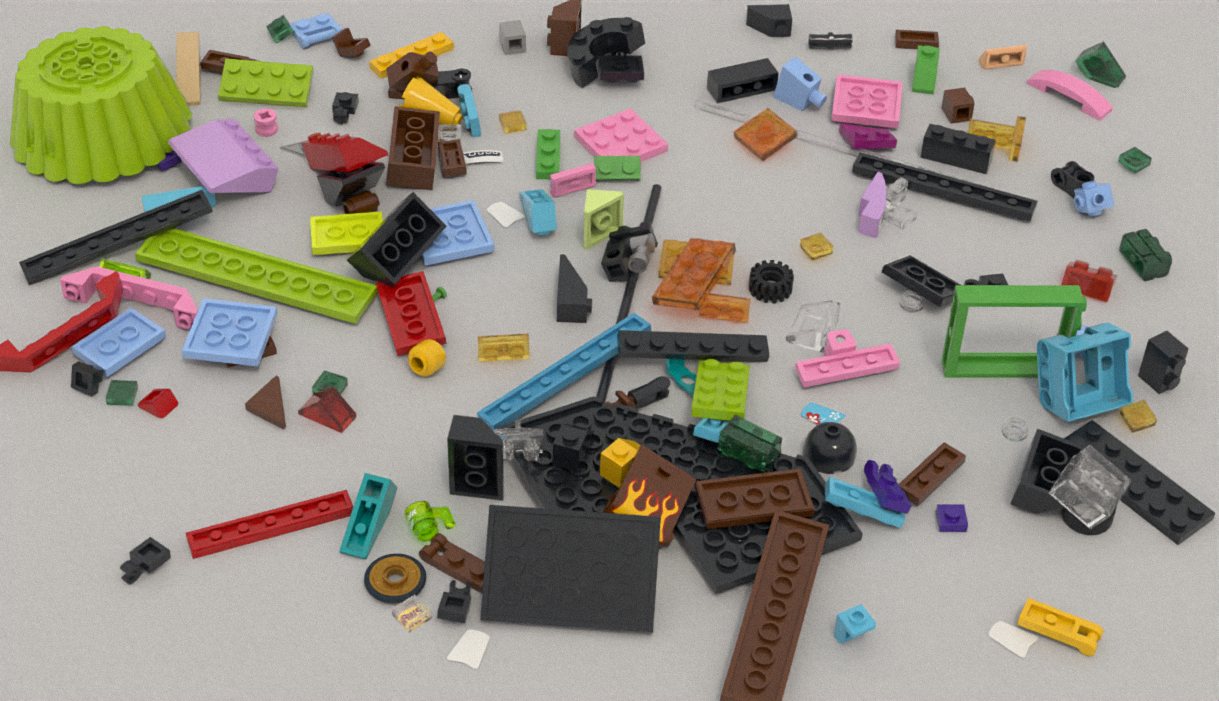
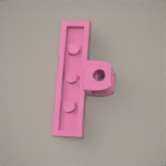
M843 329L828 333V345L825 346L824 357L799 361L795 365V370L801 384L805 388L899 369L900 361L891 344L856 350L857 345L853 336L848 330ZM841 337V338H843L845 341H844V342H838V341L836 340V338Z

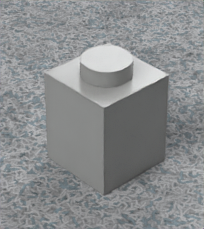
M521 21L500 22L499 40L505 55L526 52V33Z

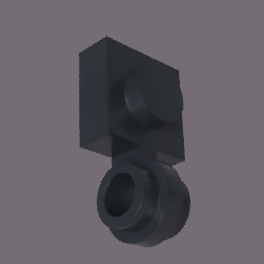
M336 92L332 105L334 121H337L338 124L348 122L349 114H355L359 102L358 94Z

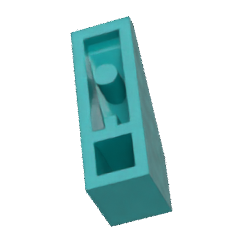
M364 473L339 550L340 553L367 559L390 514L398 489L391 479Z

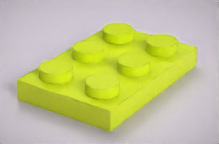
M382 211L310 217L312 254L327 255L354 252L383 221Z

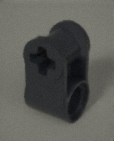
M464 68L438 71L439 77L432 87L448 99L461 98L458 95L457 89L463 84L470 85L471 72Z
M1069 161L1064 167L1054 168L1051 171L1053 184L1068 193L1073 199L1075 197V189L1082 188L1083 183L1094 181L1095 179L1091 172L1082 168L1075 161Z

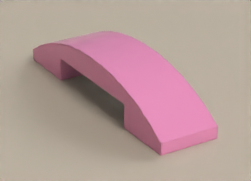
M1040 70L1027 80V84L1043 92L1052 88L1082 103L1081 111L1098 120L1104 118L1113 109L1110 103L1096 89L1070 74L1054 70Z

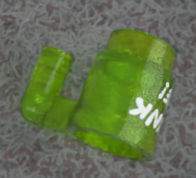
M416 501L410 504L404 512L412 532L422 542L430 541L439 532L437 528L438 523L435 518H442L446 529H452L456 526L455 520L446 506L431 507L427 501Z

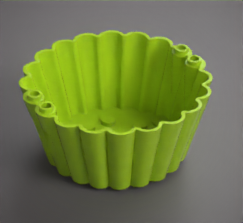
M99 26L94 29L83 27L74 32L59 33L55 36V39L50 38L41 41L38 48L27 51L26 58L18 63L14 84L10 146L14 149L15 160L20 163H26V170L34 175L44 174V177L51 182H59L64 179L73 184H84L92 179L97 182H109L116 179L119 175H136L145 166L159 164V162L165 159V153L173 151L172 147L168 144L169 139L191 130L187 121L192 118L193 114L186 104L185 97L150 41L144 40L143 36L139 33H129L125 28H115L112 30L108 26Z

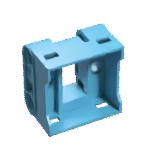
M1106 322L1087 327L1084 334L1070 338L1064 335H1057L1039 340L1037 343L1039 397L1042 406L1070 422L1133 404V391L1129 385L1128 349L1131 347V334ZM1083 351L1086 383L1076 385L1075 352Z

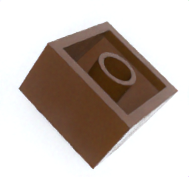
M568 0L554 6L552 15H548L547 28H551V33L547 35V46H551V55L568 56V44L574 33L581 29L582 0Z

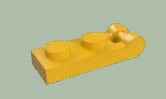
M1030 598L1027 599L1017 624L1076 647L1086 656L1095 654L1098 647L1096 642L1101 640L1104 633L1103 628L1098 624Z

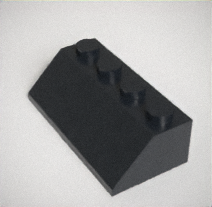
M412 192L393 209L347 261L364 278L394 286L447 226Z

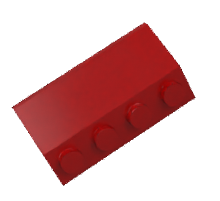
M321 132L309 135L308 140L301 143L310 169L348 173L388 156L387 150L360 137H350L349 134L340 136L339 133L333 135L325 133L321 135Z

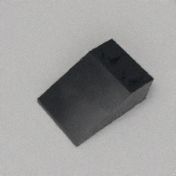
M371 162L348 173L328 171L318 175L317 179L326 203L340 206L343 205V202L347 201V198L376 187L385 169V165L380 162Z

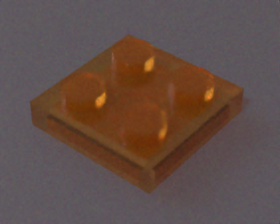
M766 108L733 132L734 138L762 161L798 137L797 131L769 108Z

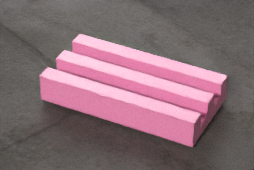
M592 163L550 175L552 180L550 182L552 188L550 189V194L554 198L596 186V167Z

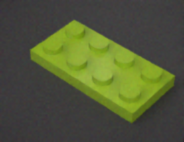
M225 59L218 92L219 101L307 107L314 72L313 65Z
M714 359L699 360L691 417L744 422L750 365H744L741 362L721 363Z

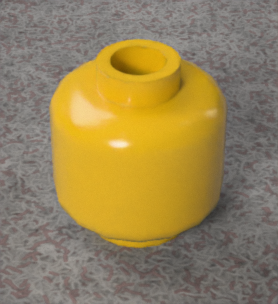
M428 339L420 342L410 350L408 362L410 368L419 376H431L445 365L446 353L438 342Z

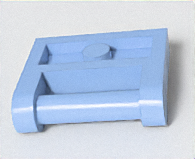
M329 13L319 14L315 17L301 19L289 24L290 32L302 48L309 47L310 44L331 39L332 36L342 30V27L337 25Z

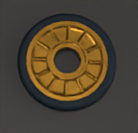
M400 553L387 554L377 558L368 566L364 575V584L370 595L387 603H401L414 598L422 591L426 583V571L423 565L414 557ZM393 574L403 577L397 582L388 580V577Z

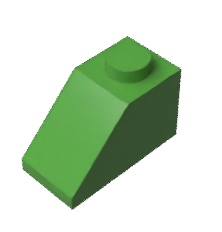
M918 45L912 92L934 95L940 48Z

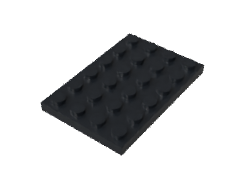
M489 505L480 620L653 633L661 517Z

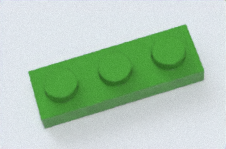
M538 129L536 179H550V175L559 173L560 130Z

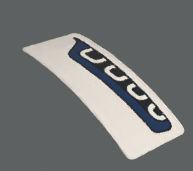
M478 150L463 153L465 164L475 162L503 163L501 151Z

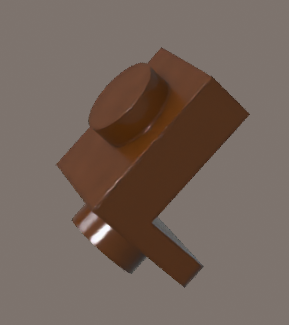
M344 28L332 36L339 56H352L356 58L365 53L364 50L371 46L368 38L354 39L349 28Z

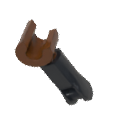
M660 376L648 384L628 391L627 395L623 391H616L615 395L618 397V400L614 403L609 401L604 403L616 407L619 403L638 409L654 401L667 398L669 396L668 387H670L671 381L667 377Z

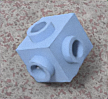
M1096 181L1083 183L1082 188L1074 190V204L1080 213H1088V216L1102 214L1103 209L1114 206L1110 183L1096 184Z

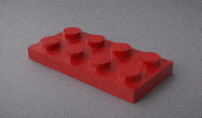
M424 271L402 276L394 286L380 282L376 283L397 356L408 354L414 346L428 339L435 340L440 345L447 344Z

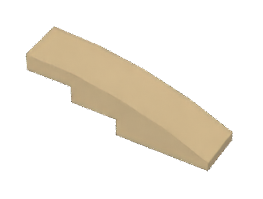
M199 31L177 33V86L185 97L188 106L200 105Z

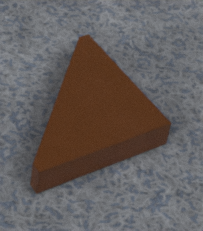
M276 375L245 403V408L260 418L281 429H285L286 423L280 380Z

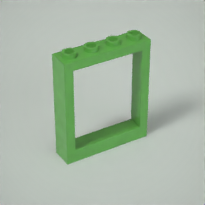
M955 285L941 358L945 378H1038L1037 353H960L969 307H1064L1057 335H1064L1070 338L1076 336L1077 330H1081L1082 312L1086 311L1087 300L1085 296H1082L1080 286Z

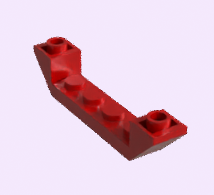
M115 271L95 284L100 301L93 303L80 314L71 317L69 321L58 328L49 331L47 335L36 342L27 345L20 352L8 339L1 343L0 371L31 373L117 317L123 293L119 273Z

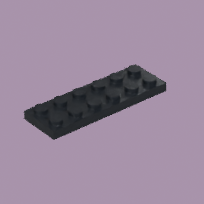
M1089 421L1064 438L1088 447L1082 468L1085 474L1177 545L1213 521L1214 511L1095 421Z

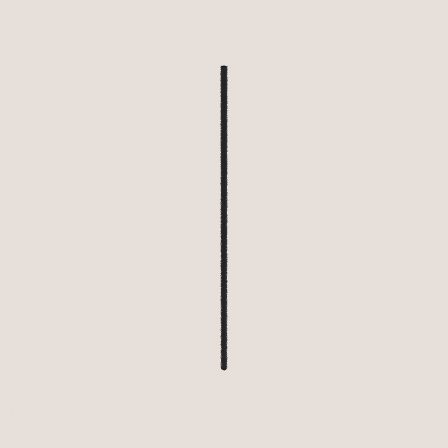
M654 184L652 187L643 221H649L651 225L653 224L662 189L659 184ZM631 271L616 324L628 317L639 273ZM618 354L605 362L596 397L603 399V403L606 402Z

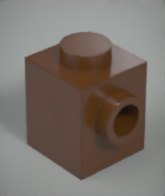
M966 88L944 90L941 108L950 123L972 121L975 103Z

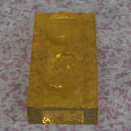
M529 334L478 336L479 362L529 359Z

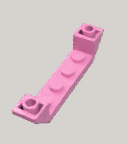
M96 266L62 276L60 283L64 298L87 303L95 291H97L95 284L115 271ZM118 272L123 286L122 298L173 310L176 326L191 329L198 309L186 288Z

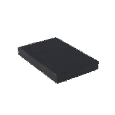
M911 255L885 264L881 272L939 307L952 303L955 285H961Z

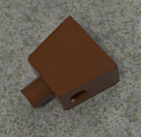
M430 51L425 55L409 52L386 68L389 88L405 91L413 78L417 79V76L424 79L431 86L439 77L437 56Z

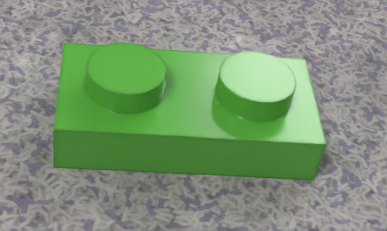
M594 156L596 180L641 179L640 156Z

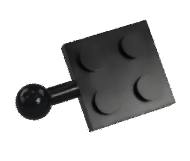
M624 52L599 55L600 80L608 83H614L617 80L636 83L639 80H644L642 55H627Z

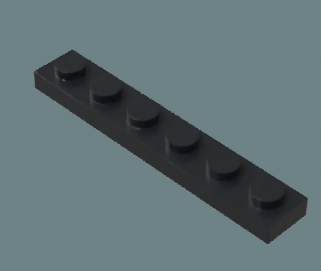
M619 330L617 334L619 357L714 359L717 361L767 362L770 357L767 335Z

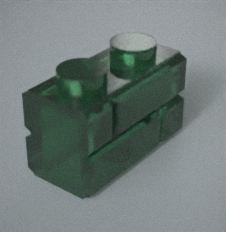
M1147 229L1138 230L1136 233L1134 231L1125 233L1122 236L1119 251L1144 282L1153 280L1155 277H1166L1169 274L1172 256L1162 248L1157 237H1153Z
M734 415L720 433L718 449L727 457H734L745 462L749 468L766 472L780 454L782 437Z

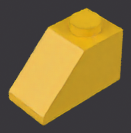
M621 438L615 440L601 452L600 475L620 488L641 445L635 441Z

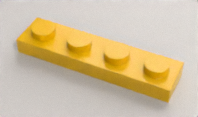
M443 32L436 33L433 36L370 60L369 66L382 79L387 76L386 68L407 53L413 52L425 55L430 51L438 56L453 50L454 42Z

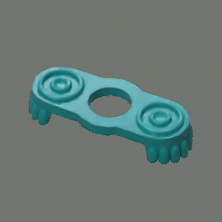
M667 359L665 365L667 374L675 380L677 386L686 390L693 397L697 375L685 367V359ZM681 378H691L695 383L686 384Z

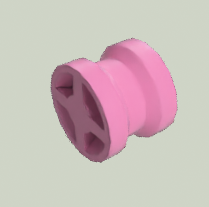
M265 108L254 113L255 131L258 135L267 137L274 135L278 131V125L275 122L277 115L274 110Z

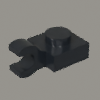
M149 537L129 552L130 560L120 566V569L126 573L121 578L129 585L133 584L143 570L151 573L171 558L170 550L152 537Z

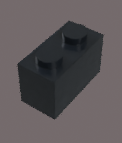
M1164 331L1148 339L1138 377L1158 394L1174 389L1180 383L1181 372L1186 364L1185 359L1189 348L1169 331Z

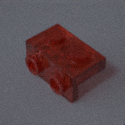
M1075 260V263L1070 262L1067 265L1061 285H1079L1082 295L1107 302L1118 275L1112 274L1113 270L1109 268L1099 267L1095 269L1089 267L1088 262Z

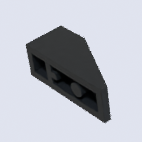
M560 254L557 322L586 323L587 313H592V298H587L588 288L566 255Z

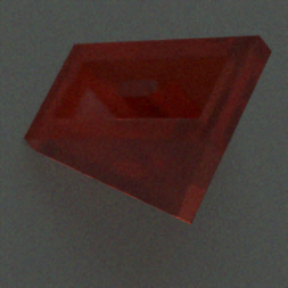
M334 386L313 394L298 410L299 415L340 433H343L357 417L356 412Z

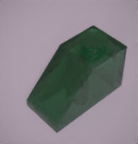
M1104 41L1083 50L1075 60L1078 68L1087 79L1117 88L1126 77Z

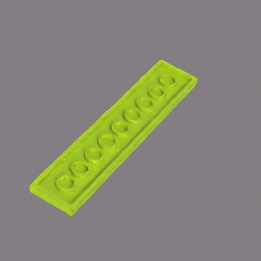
M175 228L149 237L135 253L136 261L354 324H357L378 293L377 285Z

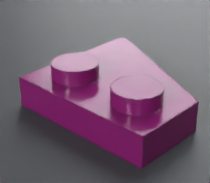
M840 124L839 133L853 149L896 148L897 139L887 129Z

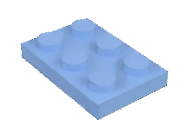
M131 307L73 345L72 350L74 355L88 365H92L93 368L98 370H104L103 375L108 377L166 338V334L163 328Z

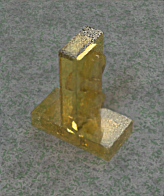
M1017 116L1015 126L970 119L968 133L996 140L995 147L1010 149L1009 161L1018 162L1026 117Z

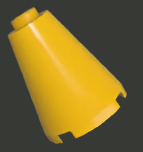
M417 76V79L413 78L402 96L405 99L404 105L399 104V107L439 111V127L453 129L455 126L458 127L460 125L463 115L458 106L421 77Z

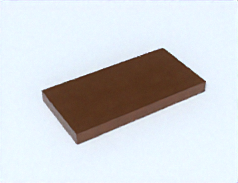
M801 468L695 481L694 488L706 529L772 521L775 510L799 517L814 516L815 509Z

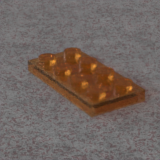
M690 238L652 296L653 305L699 311L735 254V243Z

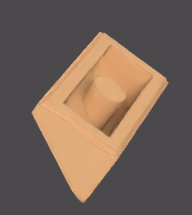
M1021 45L985 50L979 58V63L983 69L1023 65L1027 46Z

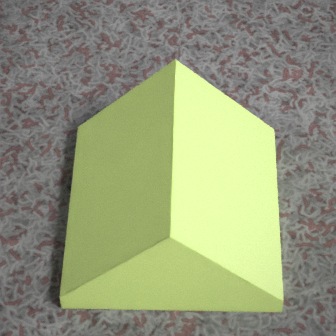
M587 189L584 208L583 248L587 250L608 239L610 232L617 231L618 227L623 226L624 193L621 191Z

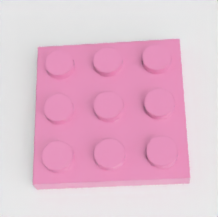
M837 75L831 121L861 124L864 126L898 128L903 82Z
M632 109L574 130V137L593 156H640V160L644 161L668 151V143Z

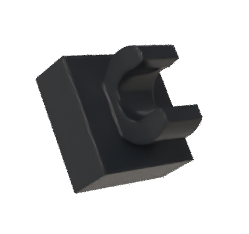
M79 361L72 365L71 388L89 396L97 394L99 383L103 381L104 370H98L93 368L92 365H86Z

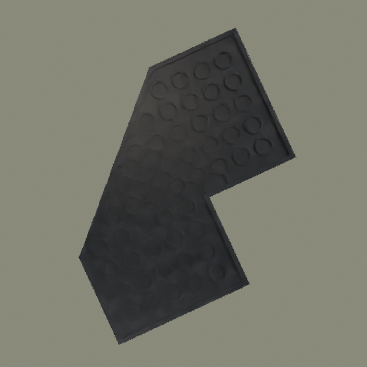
M594 396L497 427V435L503 440L505 449L511 450L512 453L508 454L540 508L603 513L609 499L619 487L600 475L601 452L615 440L621 438L644 445L694 477L696 481L801 468L815 509L814 516L803 518L829 525L821 555L856 543L862 539L863 533L845 508L834 506L830 502L825 501L826 482L809 458L797 454L796 457L782 454L781 449L761 444L760 447L746 444L745 439L728 434L717 443L694 436L693 433L696 425L689 424L688 427L674 423L672 418L657 414L648 416L638 413L639 409L619 403L616 407L603 403V399ZM562 424H572L595 430L578 472L552 465L553 443ZM516 449H533L534 452L518 453ZM693 486L674 530L714 593L717 594L755 580L772 521L706 529Z

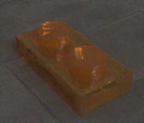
M702 292L699 317L748 323L751 299Z

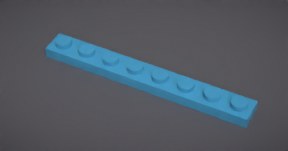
M636 313L631 314L478 411L477 417L481 418L494 432H497V427L513 422L619 353L617 341L619 330L651 331V324Z

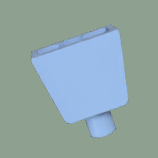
M793 57L782 66L773 96L775 99L799 110H805L812 103L820 108L827 99V96L818 91L821 77L797 57Z

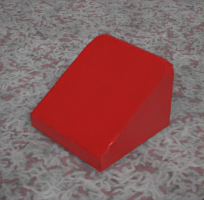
M164 388L153 389L137 405L142 410L158 418H164L179 403L171 389Z

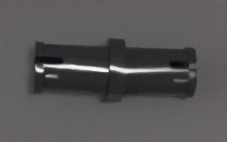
M828 32V34H809L808 38L809 48L828 47V49H833V47H852L851 43H853L852 34H833V32Z

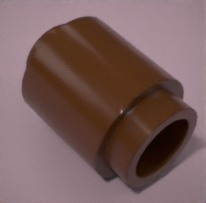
M370 190L347 198V201L343 202L345 214L377 212L378 206H380L377 195Z

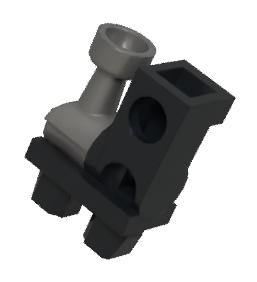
M649 221L641 222L639 227L620 226L617 231L609 233L610 240L607 242L601 262L609 282L630 278L631 271L642 273L647 270L649 261L646 254L654 253L658 245L653 227Z

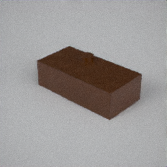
M394 106L386 185L433 190L439 111Z

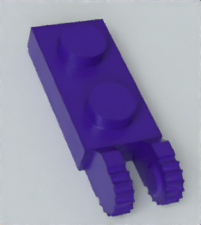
M868 460L864 466V474H866L867 482L882 507L907 514L912 505L905 492L899 486L897 479L893 476L892 467L888 464H883L879 469L875 461Z

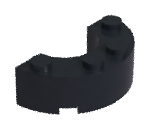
M630 17L593 20L589 25L574 33L568 44L567 55L572 77L576 84L584 88L598 78L595 62L598 60L599 55L612 52L631 54L643 46L645 38L642 23Z

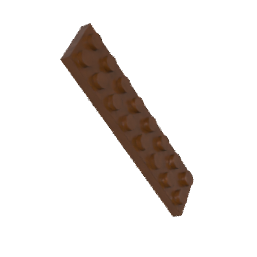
M775 510L720 701H782L829 525Z

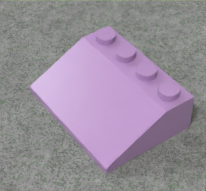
M235 119L214 120L175 136L168 141V144L209 193L272 191L279 168Z

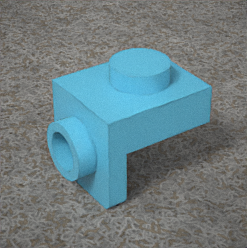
M860 604L837 614L834 637L839 644L875 629L876 622L863 605Z

